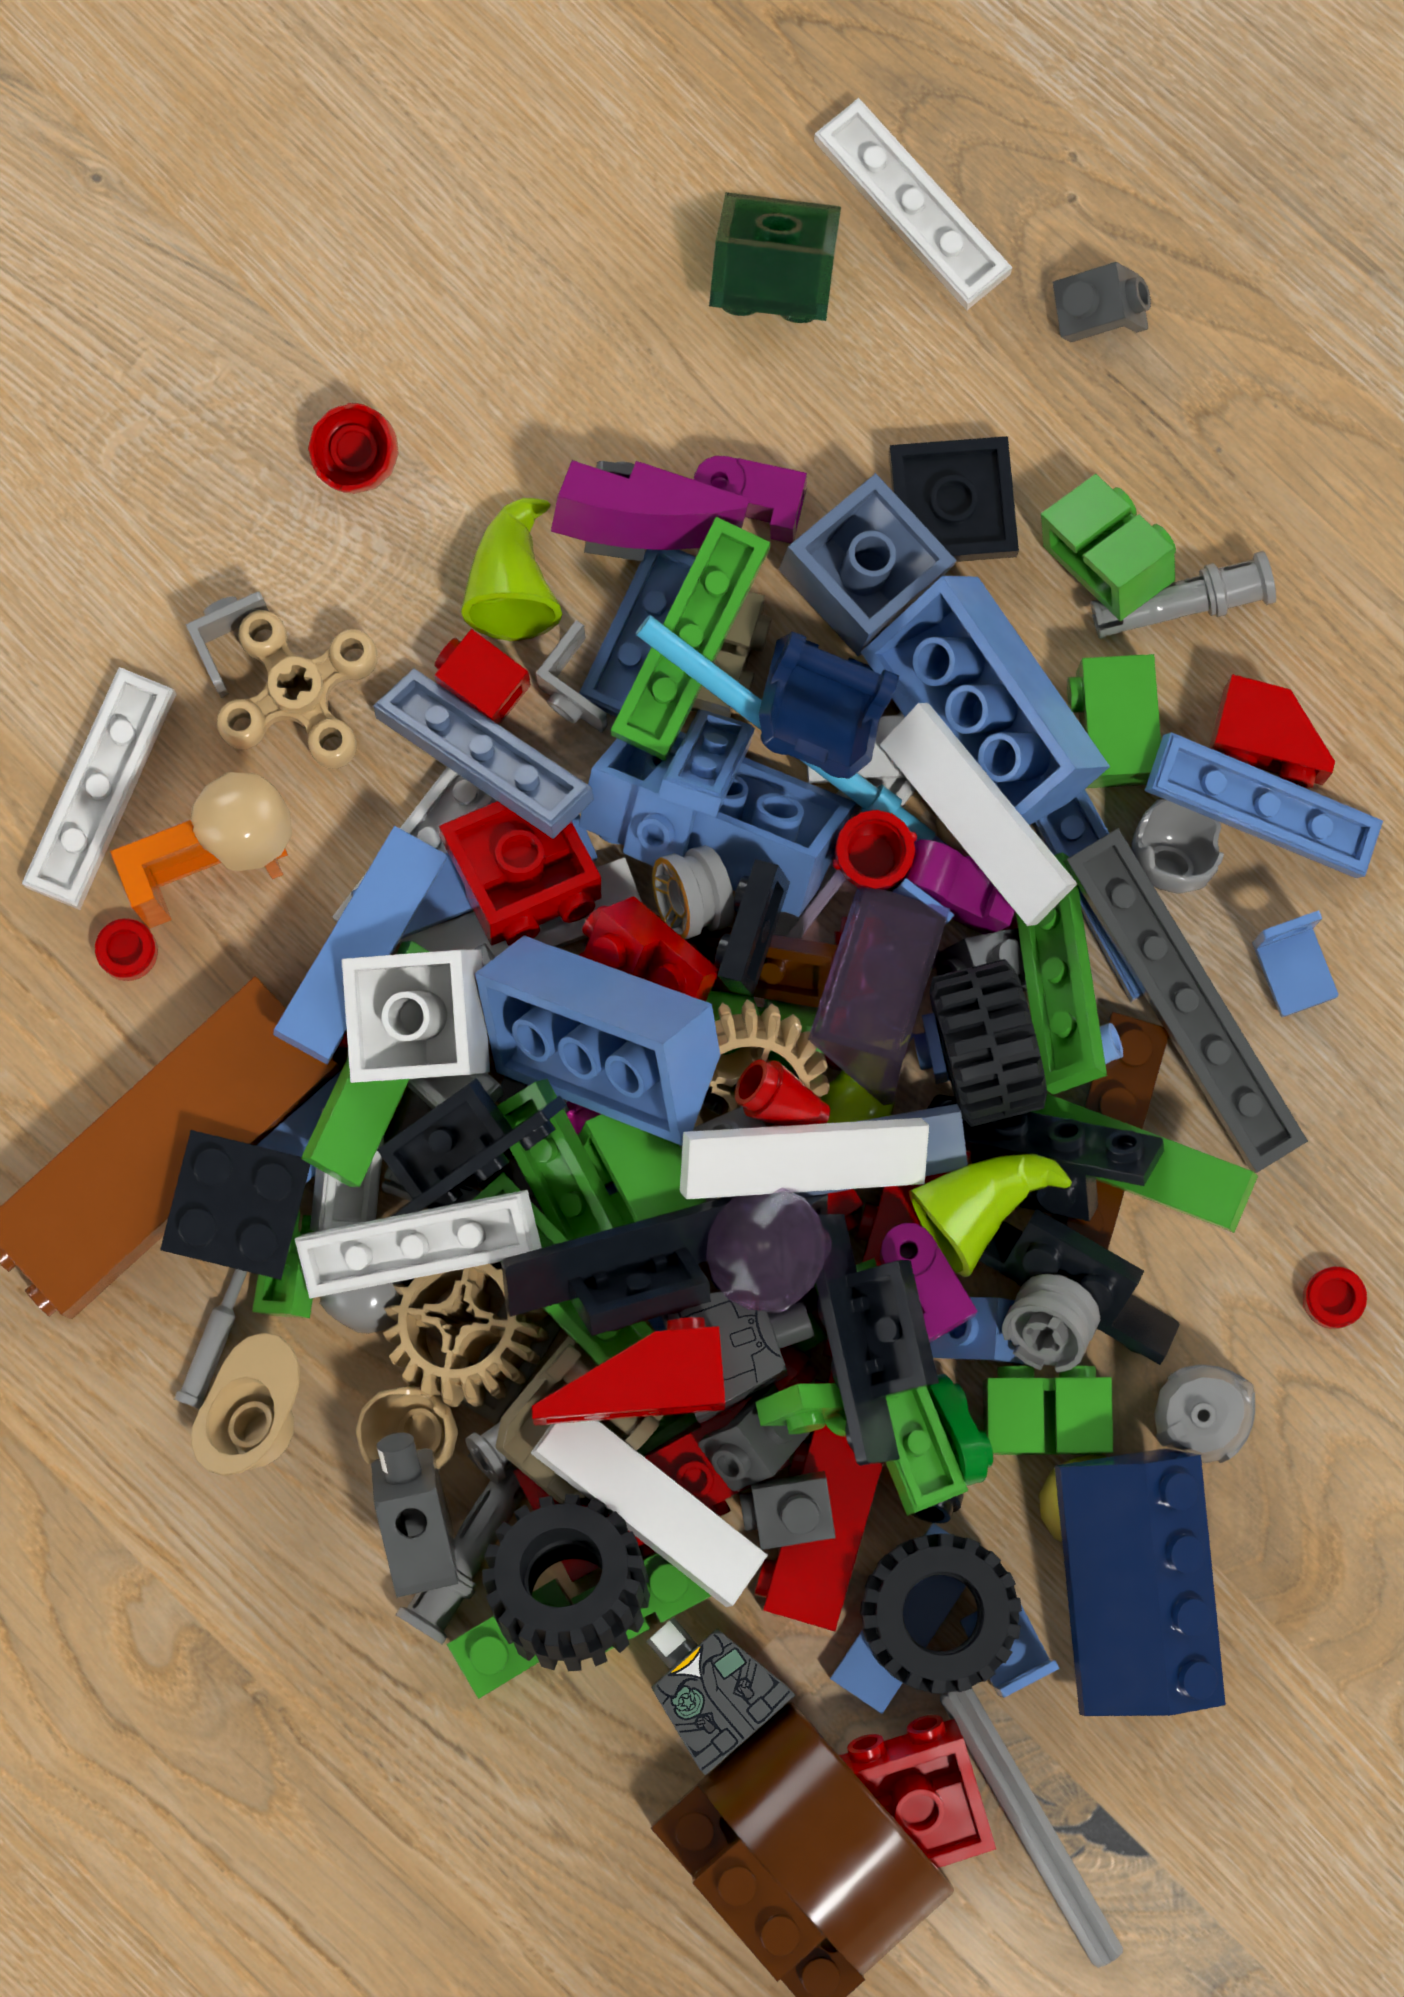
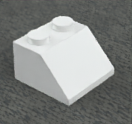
M450 950L342 959L350 1082L471 1075L490 1072L487 1027L475 973L483 967L482 951Z

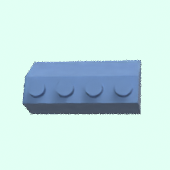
M941 576L861 651L874 672L881 674L885 669L899 675L892 699L904 717L918 703H929L1029 825L1068 804L1110 767L979 577Z
M680 731L669 755L675 756L686 733ZM617 738L592 767L588 785L592 787L594 800L581 812L578 827L599 835L600 838L609 843L624 845L639 785L663 760ZM744 757L717 816L713 817L697 811L687 851L704 845L713 848L720 856L727 870L733 891H736L739 881L743 876H750L755 859L779 865L790 881L781 912H787L799 917L820 888L835 854L839 832L851 818L856 802Z
M522 936L475 973L497 1073L527 1085L548 1079L557 1097L560 1095L562 1099L682 1146L683 1132L693 1131L720 1058L712 1004L527 936Z

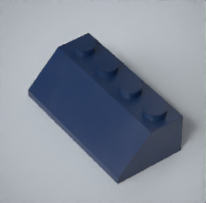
M1163 1448L1056 1465L1055 1476L1079 1715L1171 1716L1225 1706L1201 1455Z

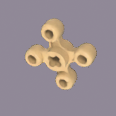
M257 610L249 613L239 626L238 637L243 650L251 658L260 661L266 667L268 681L264 690L257 696L247 700L235 699L221 708L217 716V728L221 738L235 749L247 750L255 747L262 741L266 730L271 725L281 720H291L300 723L306 729L309 750L313 759L319 765L328 769H339L346 766L355 756L357 740L353 730L344 721L336 719L329 712L327 707L328 696L338 683L345 680H360L369 676L374 671L378 660V652L374 641L365 632L348 629L339 633L333 639L330 648L322 656L314 659H305L294 655L289 650L286 628L283 621L276 614L267 610ZM263 629L272 631V635L268 640L264 642L254 640L255 635ZM351 649L363 651L362 656L356 661L344 659L345 654ZM299 679L305 680L310 692L300 691L297 700H291L286 688H296ZM238 719H251V723L246 730H232L234 722ZM339 737L342 739L340 747L336 750L328 751L323 749L324 742L328 738Z

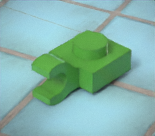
M300 1211L298 1213L282 1279L279 1280L258 1274L252 1312L270 1316L310 1318L313 1298H309L295 1238L303 1234L315 1232L310 1230L311 1215H303L302 1227L299 1232Z
M835 1383L796 1384L756 1401L760 1426H787L789 1434H802L821 1429L826 1424L834 1434L846 1436V1414L840 1389Z

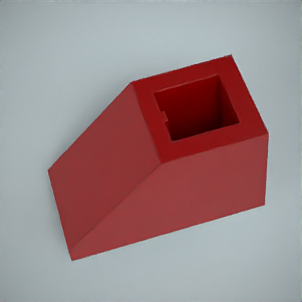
M1234 674L1231 675L1223 689L1209 748L1258 769L1279 774L1278 777L1306 789H1312L1314 783L1323 786L1333 773L1335 760L1292 690Z

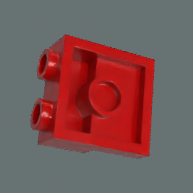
M496 801L439 826L440 838L465 885L466 898L491 946L504 940L508 946H511L522 936L534 939L540 932L539 925L560 916L565 923L579 921L595 909V901L602 899L601 876L572 821L552 839Z
M632 896L613 905H604L597 908L590 914L583 925L582 932L589 938L585 951L580 953L579 956L706 1002L719 969L636 897Z
M939 1715L922 1716L908 1724L907 1734L885 1741L879 1734L863 1735L848 1744V1753L839 1755L937 1868L996 1850L965 1741L955 1718L943 1721V1718Z

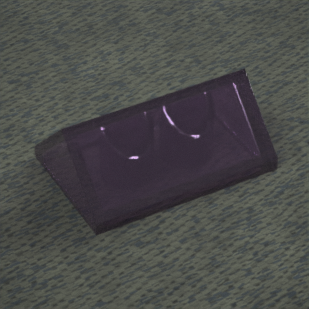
M857 887L808 1040L884 1106L894 1102L936 966L950 909L935 904L926 905L920 900L882 889Z

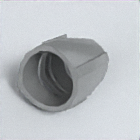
M1211 1365L1184 1367L1168 1376V1381L1160 1389L1154 1413L1157 1434L1155 1435L1159 1443L1169 1449L1200 1454L1202 1463L1215 1461L1223 1463L1235 1456L1247 1441L1253 1427L1255 1417V1391L1253 1384L1228 1369Z

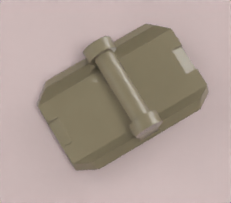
M570 1336L566 1338L502 1416L496 1449L546 1493L552 1495L553 1499L559 1504H564L565 1494L579 1495L582 1504H585L591 1500L531 1454V1451L551 1425L534 1426L532 1405L597 1367ZM664 1415L598 1421L637 1451L654 1433Z

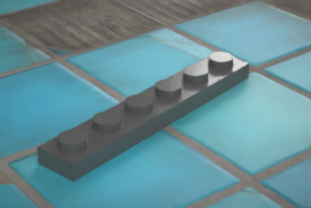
M1119 828L1064 860V864L1249 1169L1254 1173H1258L1308 1142Z

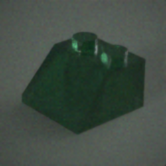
M726 192L715 242L709 307L722 308L725 312L736 316H749L756 312L781 315L783 319L793 323H808L813 320L826 321L841 206Z

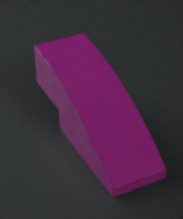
M572 460L557 497L551 532L587 542L623 548L652 550L701 548L716 517L742 529L750 498L639 461L635 462L628 479Z

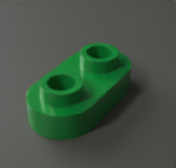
M938 1374L939 1383L927 1386V1390L962 1473L966 1486L982 1483L987 1477L988 1468L993 1464V1450L990 1440L984 1432L978 1431L970 1416L966 1395L962 1387L958 1383H953L946 1374Z

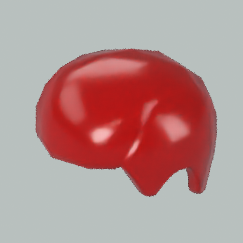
M348 403L347 405H340L328 410L313 426L308 445L312 466L318 478L329 487L349 494L377 489L392 474L399 455L397 435L391 423L380 412L360 403Z

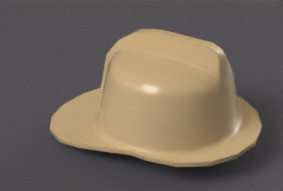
M267 1333L247 1337L232 1349L222 1364L192 1426L191 1446L196 1460L207 1471L223 1476L243 1473L246 1470L269 1465L279 1459L288 1448L294 1435V1416L291 1408L295 1402L300 1384L299 1362L293 1348L281 1337Z

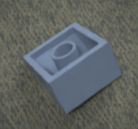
M875 473L788 546L779 571L857 656H860L862 654L861 651L941 576H944L955 565L957 560Z

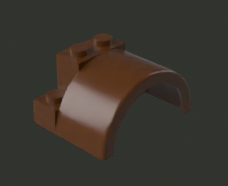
M792 1702L786 1703L651 1825V1830L692 1876L693 1885L777 1982L781 1979L795 1997H847L865 1981L864 1974L954 1892L952 1884ZM722 1817L739 1836L731 1843L728 1842L720 1828V1819ZM826 1938L836 1948L832 1953L827 1952L819 1945Z

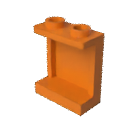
M191 820L110 851L130 905L149 929L172 920L159 887L222 863L200 845L193 832L194 825ZM286 848L279 857L264 866L272 879L283 875L278 859L288 856Z

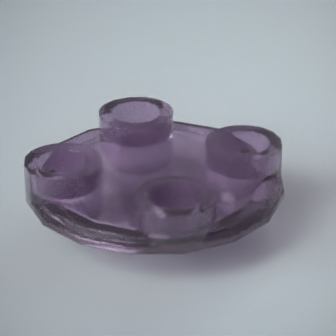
M782 1187L772 1194L735 1196L719 1211L709 1231L706 1258L713 1281L729 1300L748 1310L780 1313L798 1302L814 1287L824 1266L825 1259L831 1251L832 1241L827 1230L822 1227L820 1217L805 1198Z

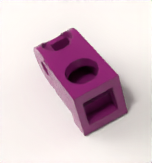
M713 456L705 459L698 466L694 474V480L750 498L745 517L770 523V537L772 540L789 544L795 541L807 491V473L729 456Z
M923 839L914 842L915 855L913 864L902 881L905 878L952 912L954 914L953 920L983 935L998 932L1010 926L1015 910L970 856H963L957 850L940 842Z
M903 1223L892 1228L886 1234L881 1245L880 1261L883 1265L897 1260H911L929 1342H933L975 1317L978 1312L933 1236L924 1227L914 1223Z

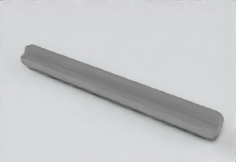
M973 1689L962 1692L956 1691L942 1694L940 1702L950 1719L955 1718L966 1747L1091 1963L1099 1968L1116 1960L1123 1953V1947Z

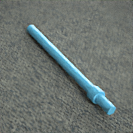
M651 615L643 621L636 631V636L761 730L759 710L762 700ZM802 761L862 807L861 812L880 810L892 813L905 822L910 832L917 834V840L934 839L936 833L901 807L902 799L884 785L876 788L858 773L850 779L833 777L825 773L821 768Z

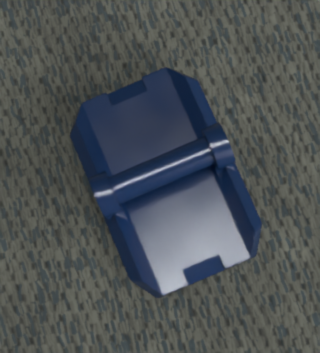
M791 631V633L776 641L759 710L762 732L761 741L766 748L774 753L795 757L821 768L825 773L833 777L850 779L872 760L879 721L894 694L899 675L885 669L881 674L874 672L869 665L850 657L848 660L818 649V644L806 640L805 636Z

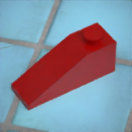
M701 1317L679 1318L667 1321V1330L651 1333L532 1405L534 1426L724 1410L726 1400L719 1326L705 1327V1318Z

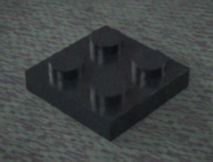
M1008 436L890 445L889 462L892 491L957 560L956 562L1017 557L1019 546Z
M191 1130L160 1250L281 1280L311 1164L302 1160L300 1156Z

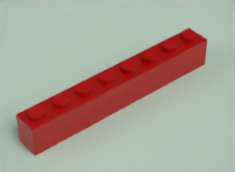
M966 1152L967 1163L969 1161V1157L971 1154L970 1152ZM947 1173L925 1176V1183ZM923 1184L883 1187L878 1206L866 1202L856 1238L867 1241L861 1263L874 1258L877 1266L882 1265L880 1261L881 1245L886 1234L895 1226L903 1223H914L922 1226L910 1200L909 1190ZM827 1337L823 1356L833 1358ZM830 1370L827 1382L816 1379L814 1384L835 1383L832 1371ZM826 1424L825 1427L813 1431L810 1442L804 1440L795 1450L789 1475L795 1476L825 1471L836 1538L780 1547L776 1562L768 1559L764 1560L754 1595L765 1598L763 1611L835 1632L883 1463L859 1466L846 1436L834 1434Z

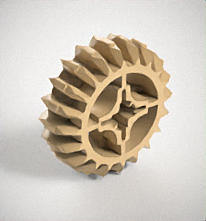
M748 999L742 1006L741 1014L732 1015L729 1006L722 1002L718 1011L720 1019L715 1021L720 1058L709 1086L711 1093L721 1096L720 1100L723 1109L719 1115L702 1104L694 1127L742 1107L735 1100V1084L744 1070L755 1060L762 1059L769 1062L768 1055L771 1050L784 1057L794 1068V1076L818 1097L828 1094L829 1082L827 1076L822 1074L828 1067L825 1056L820 1051H815L818 1047L816 1036L810 1031L801 1032L802 1026L799 1018L792 1014L780 1021L779 1009L772 1003L764 1010L761 1016H758L754 1003ZM740 1048L734 1053L723 1055L727 1051ZM765 1122L766 1127H774V1126H777V1125H773V1124H770V1123Z
M500 1262L414 1278L408 1287L403 1283L393 1285L397 1293L403 1298L400 1305H391L384 1308L387 1316L398 1322L397 1325L383 1332L386 1341L393 1345H399L389 1357L394 1365L400 1368L406 1367L402 1374V1379L407 1384L416 1386L421 1384V1394L430 1398L433 1394L439 1396L442 1394L443 1402L451 1407L459 1406L465 1396L467 1402L474 1407L482 1406L486 1389L497 1399L505 1398L506 1388L503 1381L506 1378L519 1385L525 1383V1375L518 1369L524 1360L530 1364L540 1363V1356L531 1350L530 1346L532 1341L542 1342L549 1339L548 1332L534 1324V1322L549 1315L545 1309L540 1308L512 1317L507 1312V1319H502L490 1312L491 1296L486 1293L488 1280L497 1282L504 1294L502 1265ZM454 1286L451 1295L445 1301L435 1304L446 1290ZM472 1315L480 1321H482L483 1323H485H473L472 1325H464L462 1326L460 1331L451 1326L450 1324H448H460V1322H468L471 1320ZM426 1328H432L442 1335L441 1351L446 1354L444 1368H440L430 1355L426 1342ZM492 1343H499L490 1355L478 1363L480 1354L486 1346Z

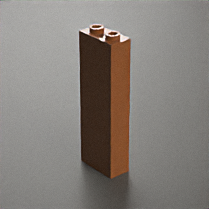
M256 976L0 1206V1265L8 1272L17 1265L32 1282L25 1289V1292L47 1316L50 1317L58 1311L62 1316L73 1319L164 1236L191 1130L256 1146L341 1071L338 1064L332 1058L327 1065L273 1035L274 1029L286 1008Z

